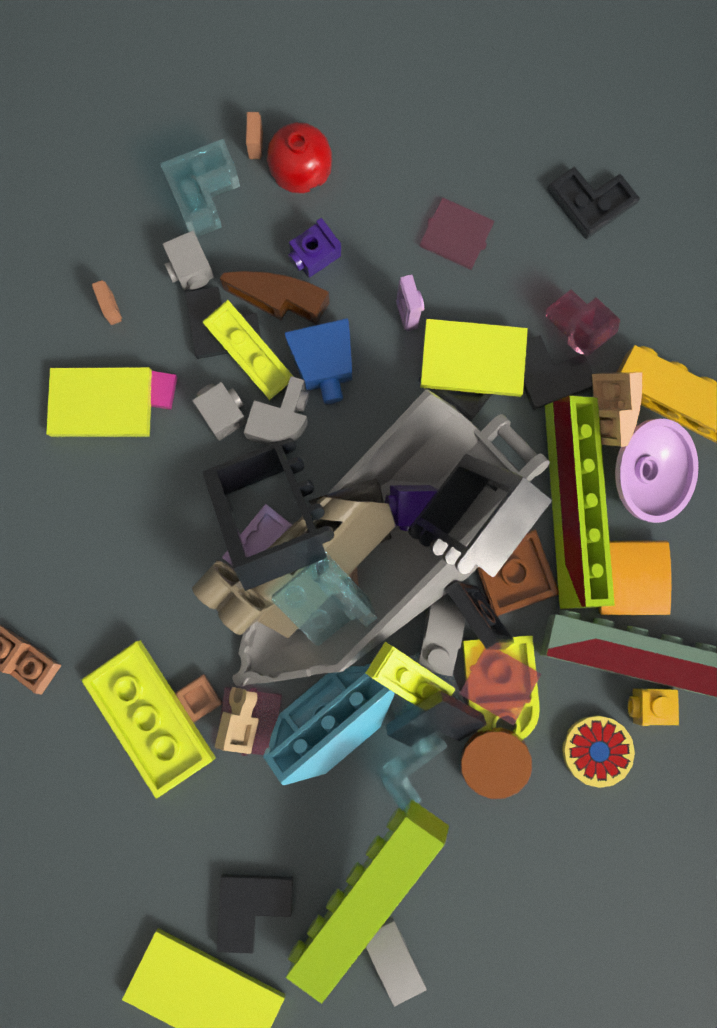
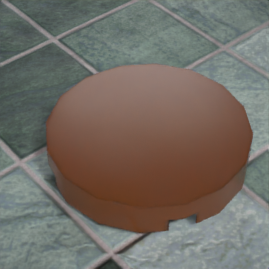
M501 727L492 728V730L484 732L482 730L475 733L465 743L461 754L462 775L467 785L478 795L490 799H505L517 794L528 783L532 772V757L525 741L515 732Z

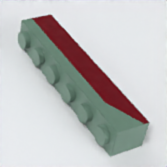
M560 609L559 615L553 614L548 616L540 653L541 656L717 698L716 646L698 642L695 643V648L682 645L683 638L662 634L661 639L648 637L649 630L628 626L627 631L614 628L615 622L601 618H594L593 623L580 620L581 614Z

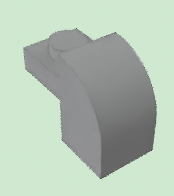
M290 377L281 408L254 400L243 432L247 440L268 446L288 438L296 441L304 433L308 425L307 416L298 414V411L304 412L309 397V392L305 391L304 380Z
M449 594L442 596L427 609L424 622L425 632L418 664L430 672L452 676L458 648L461 647L465 617Z

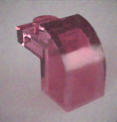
M572 289L546 309L545 315L568 337L567 344L583 355L592 354L618 332L620 319L597 297L586 304Z

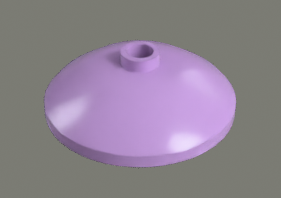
M650 419L635 427L628 446L621 447L618 453L615 479L619 497L625 508L634 517L647 522H665L674 518L685 508L693 495L698 478V456L694 442L689 433L675 421L669 419Z

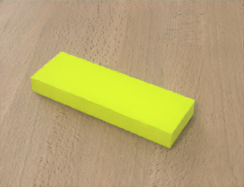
M229 300L224 302L203 321L204 325L269 400L288 385L291 376L294 377Z
M387 642L383 644L365 674L415 706L439 690L450 696L455 691L454 687Z

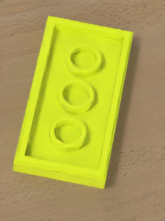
M141 640L134 642L81 679L156 799L216 759Z
M158 928L122 1000L175 1028H271L285 999V994Z

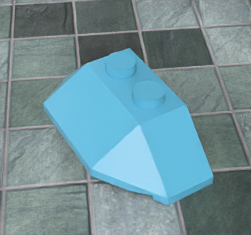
M371 664L351 666L343 672L326 674L279 714L271 734L269 748H266L263 758L282 785L326 774L381 727L395 692L365 674Z

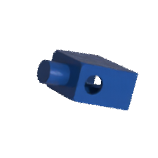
M348 318L285 332L288 349L301 379L304 380L306 390L320 388L324 404L342 401L344 398L340 383L352 380Z

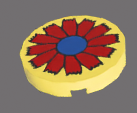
M599 715L583 717L574 723L568 730L562 747L564 763L571 774L584 784L598 788L613 786L624 779L632 768L635 755L633 740L625 727L614 719Z

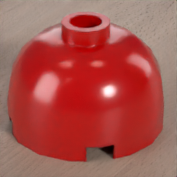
M294 122L283 126L273 135L269 142L268 168L279 187L292 193L310 192V188L324 184L331 173L332 152L327 137L320 129L308 123Z

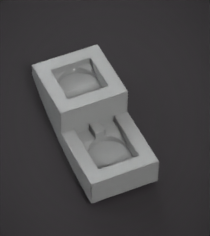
M394 918L387 919L368 943L366 949L395 1007L427 989Z

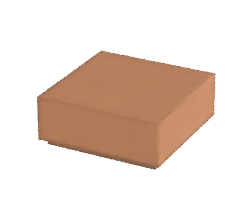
M247 112L246 145L249 159H261L263 126L259 112Z
M103 280L93 283L92 287L104 317L110 325L121 322L123 318L113 292L107 283Z
M205 674L175 692L193 723L223 704Z

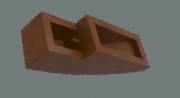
M240 271L223 273L220 278L223 289L226 292L281 321L289 310L317 325L329 305V291L309 282L285 275Z

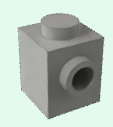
M194 231L163 243L170 259L164 265L172 282L179 280L184 291L187 289H199L205 286L210 279L214 278Z
M222 382L216 386L214 384L205 386L197 393L198 397L192 400L218 441L247 423L239 409L244 405L234 388L227 391Z

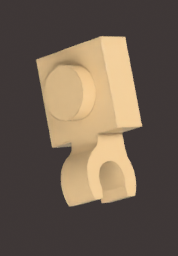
M236 687L231 689L229 703L232 713L223 712L215 748L223 751L251 754L259 722L258 718L251 716L257 702V693Z

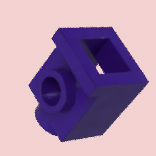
M322 217L316 221L314 226L289 242L290 253L288 257L297 271L303 269L309 278L341 257V243ZM315 243H316V245L318 246V247H317L316 249H314V250L308 249L310 246H312V245L315 244Z

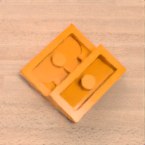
M609 541L615 606L598 607L600 614L670 615L671 558L669 542Z

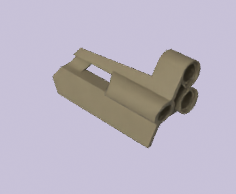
M322 497L316 503L321 504L325 511L324 516L320 519L343 522L334 531V538L322 544L327 555L326 559L247 591L244 590L234 569L226 563L217 560L194 584L192 590L203 604L209 608L216 609L223 624L236 634L242 635L251 625L259 622L289 638L395 528L396 525L389 503ZM303 516L267 549L303 535L308 530Z

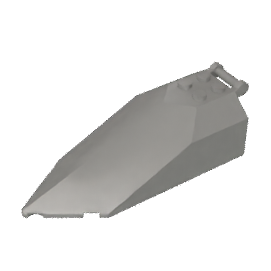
M425 390L325 497L384 503L386 495L390 494V485H431L439 489L465 454L523 476L529 482L535 476L541 474L550 462L543 454H537L510 427L511 422L504 414L496 416L480 431L453 405L431 391ZM497 436H501L527 463L520 471L493 444L492 441ZM484 487L448 535L467 547L508 492L499 488L495 492ZM317 519L314 525L316 529L330 526L334 532L343 522ZM396 525L357 566L359 592L330 594L289 638L259 622L251 625L242 636L238 652L241 657L239 672L232 677L233 682L236 686H245L309 677L322 673L343 672L448 593L446 588L454 582L461 583L479 566L475 565L471 572L462 574L455 568V565L446 563L443 560V555H435L430 550V546H423L419 543L418 539H413L408 534V531H402Z

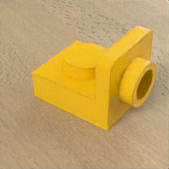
M633 688V696H629L628 713L630 717H633V723L641 726L679 725L678 690Z

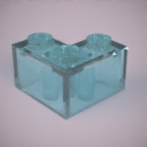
M224 139L160 163L188 232L194 231L196 237L222 228L212 197L240 187L236 167Z

